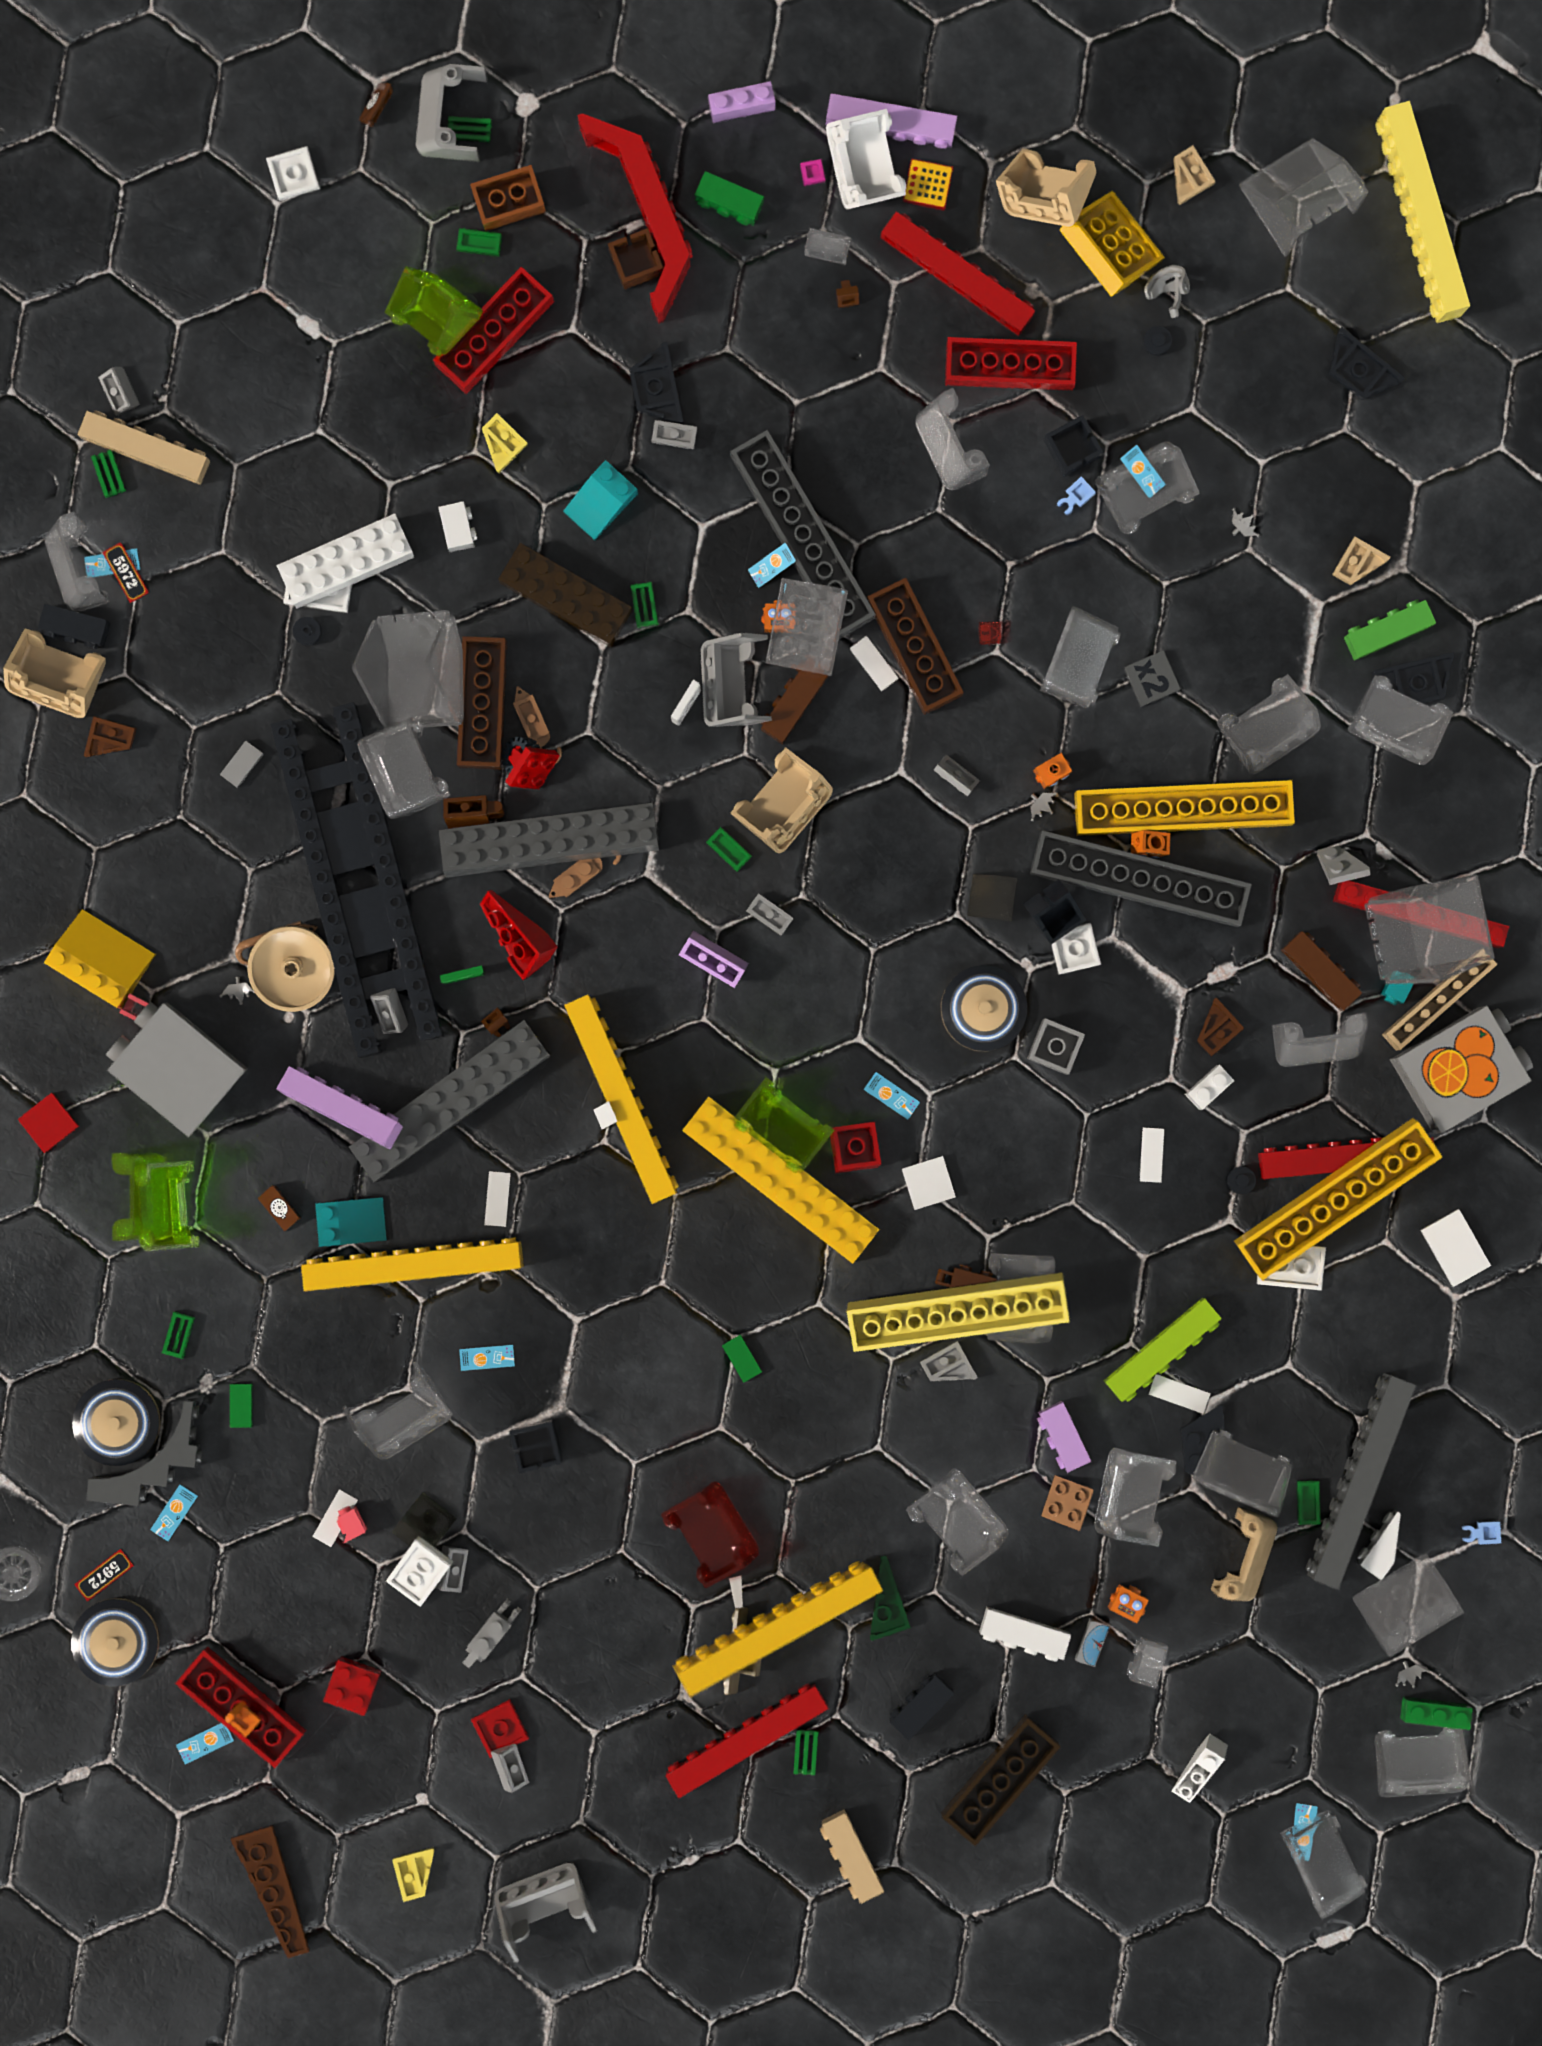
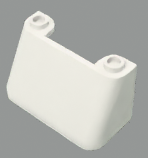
M887 109L827 124L826 133L841 199L846 209L906 195V182L904 178L894 174L885 134L892 125V119Z

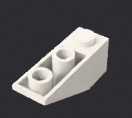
M1395 1510L1392 1513L1388 1512L1382 1521L1384 1524L1381 1529L1374 1531L1370 1537L1371 1543L1367 1548L1364 1547L1357 1556L1359 1559L1357 1563L1380 1580L1384 1578L1395 1560L1400 1513Z
M1209 1733L1174 1785L1172 1792L1190 1803L1225 1760L1228 1745Z

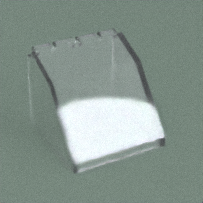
M1313 138L1240 183L1241 189L1284 256L1289 254L1299 235L1313 227L1309 219L1312 218L1318 224L1331 216L1328 207H1330L1333 213H1336L1348 205L1354 214L1369 193L1365 187V182L1345 158Z
M449 610L433 611L435 618H433L432 612H419L414 614H396V622L393 615L378 616L377 621L372 620L352 670L384 730L462 724L464 719L463 649L455 617L450 616Z
M1468 875L1399 889L1372 897L1368 900L1369 903L1364 904L1367 919L1374 918L1375 920L1368 924L1372 940L1379 939V942L1374 943L1373 947L1376 961L1383 959V963L1377 966L1380 980H1385L1386 984L1439 983L1495 959L1478 875Z

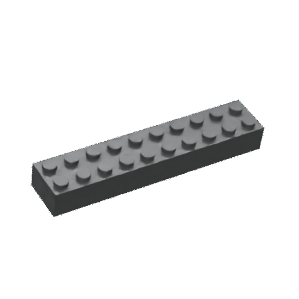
M768 430L731 450L730 456L781 544L786 543L796 560L793 563L836 638L839 640L874 620L875 612Z
M653 803L439 830L443 872L446 878L659 850Z
M1046 831L1040 832L1030 875L1054 881L1059 879L1065 884L1234 927H1240L1242 924L1252 885Z
M523 1020L396 1112L394 1116L399 1119L398 1123L403 1128L391 1149L365 1136L349 1146V1149L372 1181L377 1182L551 1055L528 1023Z
M1385 1373L1377 1379L1375 1385L1377 1392L1375 1397L1372 1396L1369 1400L1367 1407L1370 1409L1369 1413L1361 1421V1434L1353 1442V1455L1348 1457L1345 1463V1476L1339 1479L1337 1497H1333L1331 1500L1329 1518H1325L1323 1521L1321 1539L1317 1538L1314 1545L1316 1552L1313 1559L1310 1558L1306 1566L1307 1575L1313 1580L1339 1589L1416 1385Z

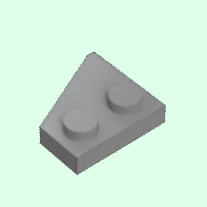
M1338 845L1317 850V857L1330 885L1370 875V868Z
M958 1341L920 1361L930 1381L972 1380L978 1378Z

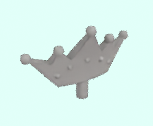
M1233 508L1232 523L1236 529L1232 534L1235 536L1240 531L1244 536L1259 537L1260 534L1253 532L1256 526H1250L1254 515L1242 518L1244 513L1241 512L1237 515L1236 509Z
M1058 792L1042 793L1039 798L1034 794L1031 795L1035 800L1031 805L1032 822L1036 814L1040 817L1043 816L1041 811L1053 814L1048 802L1054 803L1051 797L1057 795Z
M236 977V984H229L220 995V998L224 995H229L230 1000H232V997L235 995L240 1002L239 1004L242 1005L244 994H246V997H249L250 991L255 992L248 983H240V977Z
M1404 1661L1402 1663L1405 1669L1399 1672L1395 1686H1399L1400 1682L1405 1686L1407 1680L1415 1688L1416 1676L1421 1679V1672L1429 1673L1430 1670H1426L1417 1664L1409 1667L1407 1662Z

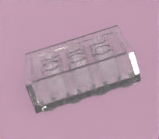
M782 578L765 663L832 676L848 590Z
M1426 1553L1352 1597L1383 1651L1389 1657L1464 1613L1454 1594Z

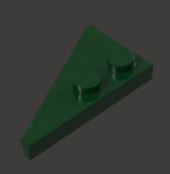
M886 1555L881 1556L878 1582L883 1591L875 1596L870 1632L871 1641L911 1628Z

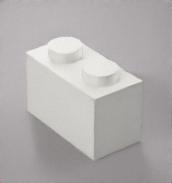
M463 501L439 507L449 552L475 547L474 540H477L475 528H471L469 520L473 519L470 506L466 507Z
M1216 1065L1185 1095L1199 1110H1203L1234 1080L1220 1065Z

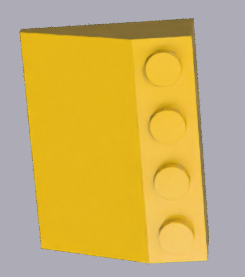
M1113 191L1082 209L1078 220L1073 226H1062L1059 229L1111 297L1125 289L1165 258Z
M82 909L54 945L44 963L114 1007L122 1009L128 1000V995L132 994L156 954Z

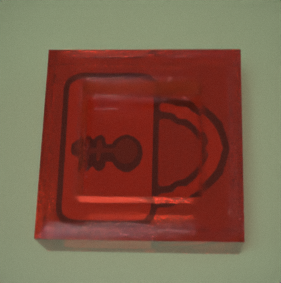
M979 622V645L1001 644V622Z

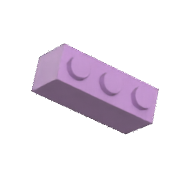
M771 81L708 94L713 123L775 110V98Z
M695 931L691 933L679 956L735 988L749 964Z
M1062 1401L1038 1412L1040 1415L1037 1418L1041 1429H1046L1050 1436L1046 1438L1051 1450L1056 1449L1059 1455L1056 1457V1461L1060 1469L1065 1468L1067 1472H1070L1091 1462Z

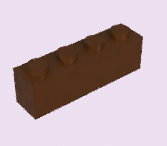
M810 657L806 661L802 660L796 668L798 674L794 679L790 677L784 686L786 689L784 695H778L772 704L775 708L771 714H765V716H772V721L760 723L763 725L761 731L782 745L830 675V670Z
M1303 931L1297 933L1281 951L1340 1012L1344 1011L1362 994L1359 990L1361 986L1353 978L1349 979L1344 974L1346 971L1339 963L1334 964L1329 959L1331 955L1323 947L1319 949L1314 942L1316 940L1310 933H1304Z

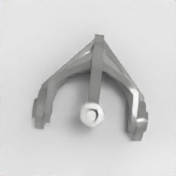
M1171 265L1159 270L1149 278L1145 285V296L1147 299H1155L1163 292H1175V301L1173 306L1169 308L1171 318L1179 316L1178 309L1181 303V294L1189 293L1190 284L1185 269L1179 265ZM1175 276L1174 281L1166 284V280Z

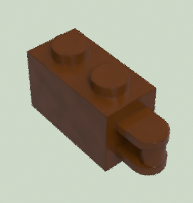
M486 795L443 799V814L448 829L491 824V819H500L505 814L501 802L488 801Z
M960 1264L959 1268L954 1267L953 1272L938 1269L935 1284L955 1288L996 1282L997 1279L992 1277L993 1273L981 1270L980 1274L971 1272L972 1267ZM946 1274L951 1275L950 1284L944 1282Z

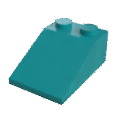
M605 460L589 477L563 512L592 539L596 540L637 496L638 490Z
M383 1197L315 1204L319 1247L387 1240Z

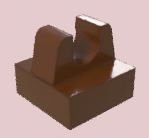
M849 280L841 281L842 287L836 289L838 308L859 305L858 287L851 286Z
M498 1007L481 1021L486 1029L497 1037L501 1036L498 1031L500 1027L505 1026L507 1030L510 1029L507 1018Z

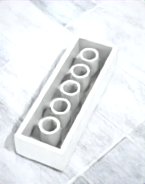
M392 514L276 566L296 609L328 594L346 588L348 585L355 584L414 558V555L396 515Z

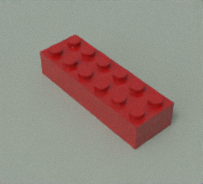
M520 267L433 359L435 366L467 394L554 303L553 295L523 267Z
M948 337L945 385L1073 390L1076 378L1077 342Z
M208 1646L175 1683L274 1768L277 1767L306 1732L305 1728ZM241 1701L246 1702L245 1705L261 1718L260 1722L247 1737L225 1721L228 1714Z

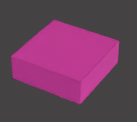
M821 159L800 163L804 186L825 182Z

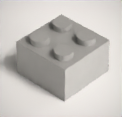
M1044 1018L1027 1059L1069 1075L1085 1034Z

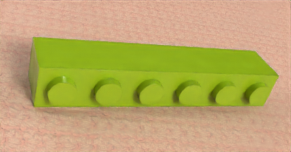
M1201 1298L1109 1375L1104 1382L1121 1402L1124 1400L1130 1401L1137 1395L1135 1392L1141 1386L1143 1388L1147 1387L1153 1381L1152 1377L1156 1373L1162 1374L1170 1367L1168 1363L1174 1358L1179 1360L1187 1353L1185 1349L1191 1344L1193 1346L1197 1345L1203 1339L1202 1335L1206 1331L1212 1332L1220 1325L1218 1321L1222 1318L1205 1298Z

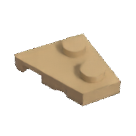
M1194 146L1174 157L1179 205L1215 183L1214 178Z
M1354 537L1332 575L1352 585L1386 563L1390 557Z

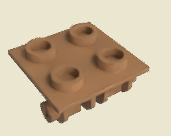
M1055 1475L1041 1516L1080 1531L1094 1490L1088 1486L1080 1485Z

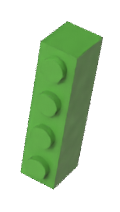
M1418 599L1406 604L1407 608L1400 611L1399 608L1388 612V617L1380 619L1378 616L1367 622L1368 626L1361 628L1358 625L1349 629V634L1344 639L1354 661L1435 625L1436 621L1427 601L1419 602Z

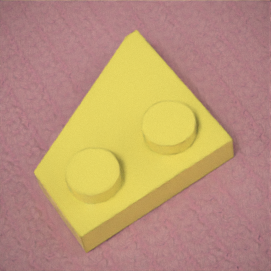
M497 413L482 427L496 471L500 473L528 444Z
M434 1847L392 1859L403 1902L425 1896Z

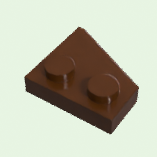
M94 716L84 757L131 749L137 728Z
M1215 998L1197 1042L1213 1057L1243 1031L1244 1027Z

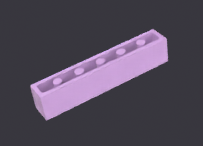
M837 94L830 95L826 125L841 119L887 109L892 119V125L889 131L885 132L886 136H891L897 141L913 140L914 143L919 145H925L926 143L935 144V147L942 149L952 146L957 119L955 115Z
M290 1066L288 1067L276 1088L283 1095L388 1149L392 1148L403 1128L398 1123L399 1119L390 1113H387L386 1116L379 1113L381 1109L370 1103L368 1106L362 1104L363 1100L353 1094L350 1097L344 1095V1090L335 1085L332 1088L327 1086V1082L318 1076H315L314 1079L309 1077V1072L300 1067H297L296 1070Z

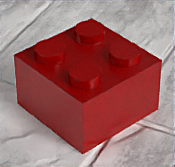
M875 1122L831 1128L829 1133L836 1173L878 1168L881 1165Z
M341 1656L336 1663L323 1702L364 1716L368 1711L382 1670Z

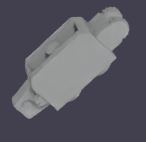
M508 1598L498 1610L493 1612L468 1644L466 1651L469 1655L463 1661V1664L468 1668L472 1666L476 1659L480 1662L486 1659L522 1610L517 1607L513 1610L511 1616L506 1618L502 1612L510 1605L511 1601Z

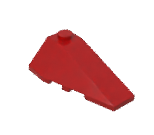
M489 890L486 893L480 906L490 926L496 928L501 938L498 942L500 946H505L510 956L507 958L509 964L522 980H526L550 960L558 946L546 931L494 891Z

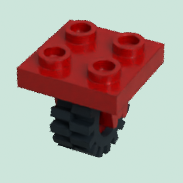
M511 738V742L507 741L506 743L507 748H503L505 755H502V759H505L502 762L503 766H507L505 770L509 772L505 782L510 787L539 790L560 755L555 750L540 749L539 744H536L537 741L532 740V738Z

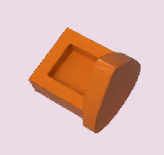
M241 1701L228 1714L225 1721L247 1737L260 1722L261 1718L245 1705L246 1702Z

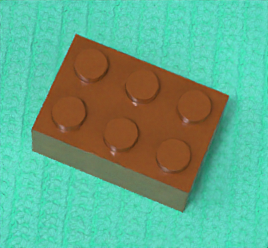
M532 165L470 184L485 231L546 212Z

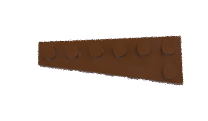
M273 1825L232 1837L231 1842L248 1873L251 1883H253L257 1891V1896L267 1912L268 1919L275 1929V1933L287 1958L308 1953L310 1951Z

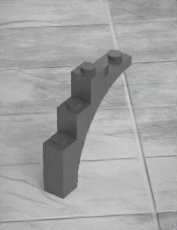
M187 1399L184 1401L181 1418L173 1436L165 1448L153 1460L127 1474L90 1478L88 1480L86 1501L139 1506L142 1504V1501L146 1500L147 1488H144V1485L167 1487L170 1485V1482L174 1481L175 1469H172V1465L197 1467L198 1463L202 1462L203 1450H200V1444L192 1443V1440L196 1439L197 1428L194 1427V1418L197 1419L199 1414V1406H196V1400Z

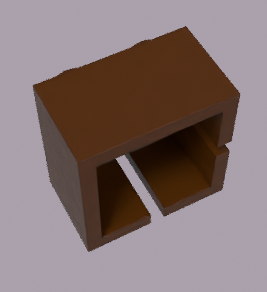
M648 228L631 234L630 240L632 245L628 246L626 237L608 243L609 252L624 290L659 277L662 274L663 266L655 250V245Z

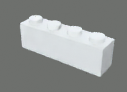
M986 1607L979 1630L980 1634L983 1635V1639L995 1642L997 1639L1003 1641V1645L1016 1649V1646L1025 1648L1024 1651L1029 1654L1037 1655V1652L1045 1654L1046 1659L1056 1662L1058 1659L1064 1660L1071 1634L1068 1631L990 1607Z

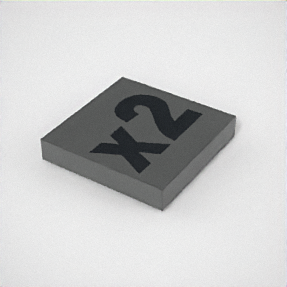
M1164 650L1124 667L1140 707L1181 690Z

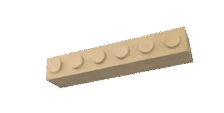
M94 410V413L86 412L77 434L81 439L201 485L210 460L205 457L206 453L198 449L193 451L185 449L186 445L174 441L173 444L169 443L165 437L156 433L151 436L146 434L145 429L138 426L130 428L126 426V422L114 418L112 421L107 419V415L96 410Z
M1484 948L1477 950L1389 1027L1382 1036L1396 1051L1401 1050L1498 964Z

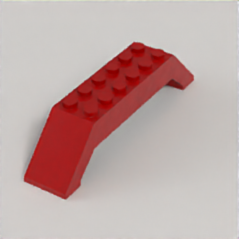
M586 114L577 115L579 127L587 148L594 146L620 159L664 267L655 291L650 293L652 308L658 322L662 323L690 268V258H693L691 246L688 240H683L685 237L680 220H675L677 217L672 200H667L669 199L668 190L664 180L660 181V171L656 161H651L653 160L652 151L648 141L644 142L642 136Z

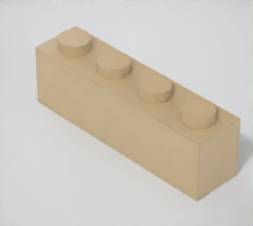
M845 1809L822 1820L821 1834L825 1841L829 1839L832 1845L829 1848L834 1860L839 1859L842 1865L839 1870L844 1880L849 1879L852 1885L849 1887L853 1898H858L861 1904L883 1893V1886Z

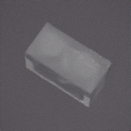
M810 228L805 246V256L846 265L851 237Z
M1141 1636L1140 1641H1136L1133 1653L1136 1654L1134 1662L1130 1661L1127 1674H1129V1679L1132 1682L1156 1689L1168 1651L1167 1644Z

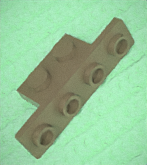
M748 1607L735 1608L732 1615V1633H734L733 1630L737 1626L746 1625ZM762 1658L725 1677L723 1682L724 1694H737L740 1674L754 1677L759 1676Z

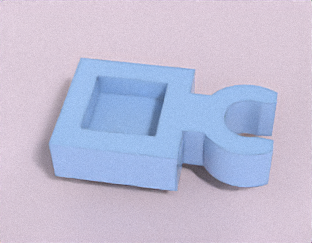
M1080 477L1066 490L1069 497L1060 499L1057 505L1060 507L1063 503H1068L1069 508L1064 513L1069 515L1076 503L1081 508L1096 492Z
M1500 1521L1477 1522V1528H1473L1470 1525L1462 1526L1463 1530H1470L1471 1532L1469 1537L1462 1538L1465 1542H1472L1478 1538V1544L1501 1543Z

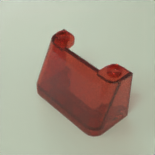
M716 1481L706 1485L661 1513L664 1524L668 1528L673 1530L680 1528L701 1563L697 1568V1578L705 1589L745 1568L759 1555V1549L725 1490Z

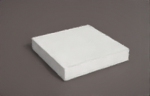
M307 146L266 158L279 201L320 189Z
M695 680L692 681L671 715L672 722L678 726L682 723L701 692L700 683Z
M1091 923L1079 925L1052 944L1059 975L1101 965Z
M943 1156L902 1168L914 1210L956 1197Z

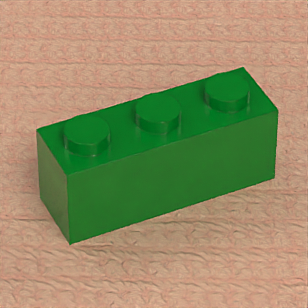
M705 171L696 190L695 201H698L697 204L701 207L716 209L717 213L722 216H733L743 225H754L764 203V196Z
M1403 1697L1400 1718L1405 1723L1470 1730L1473 1708L1468 1704Z

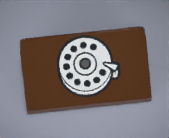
M380 83L359 118L361 122L370 127L375 125L393 93L391 84Z
M275 1185L269 1187L258 1197L259 1201L284 1231H287L301 1219V1216Z

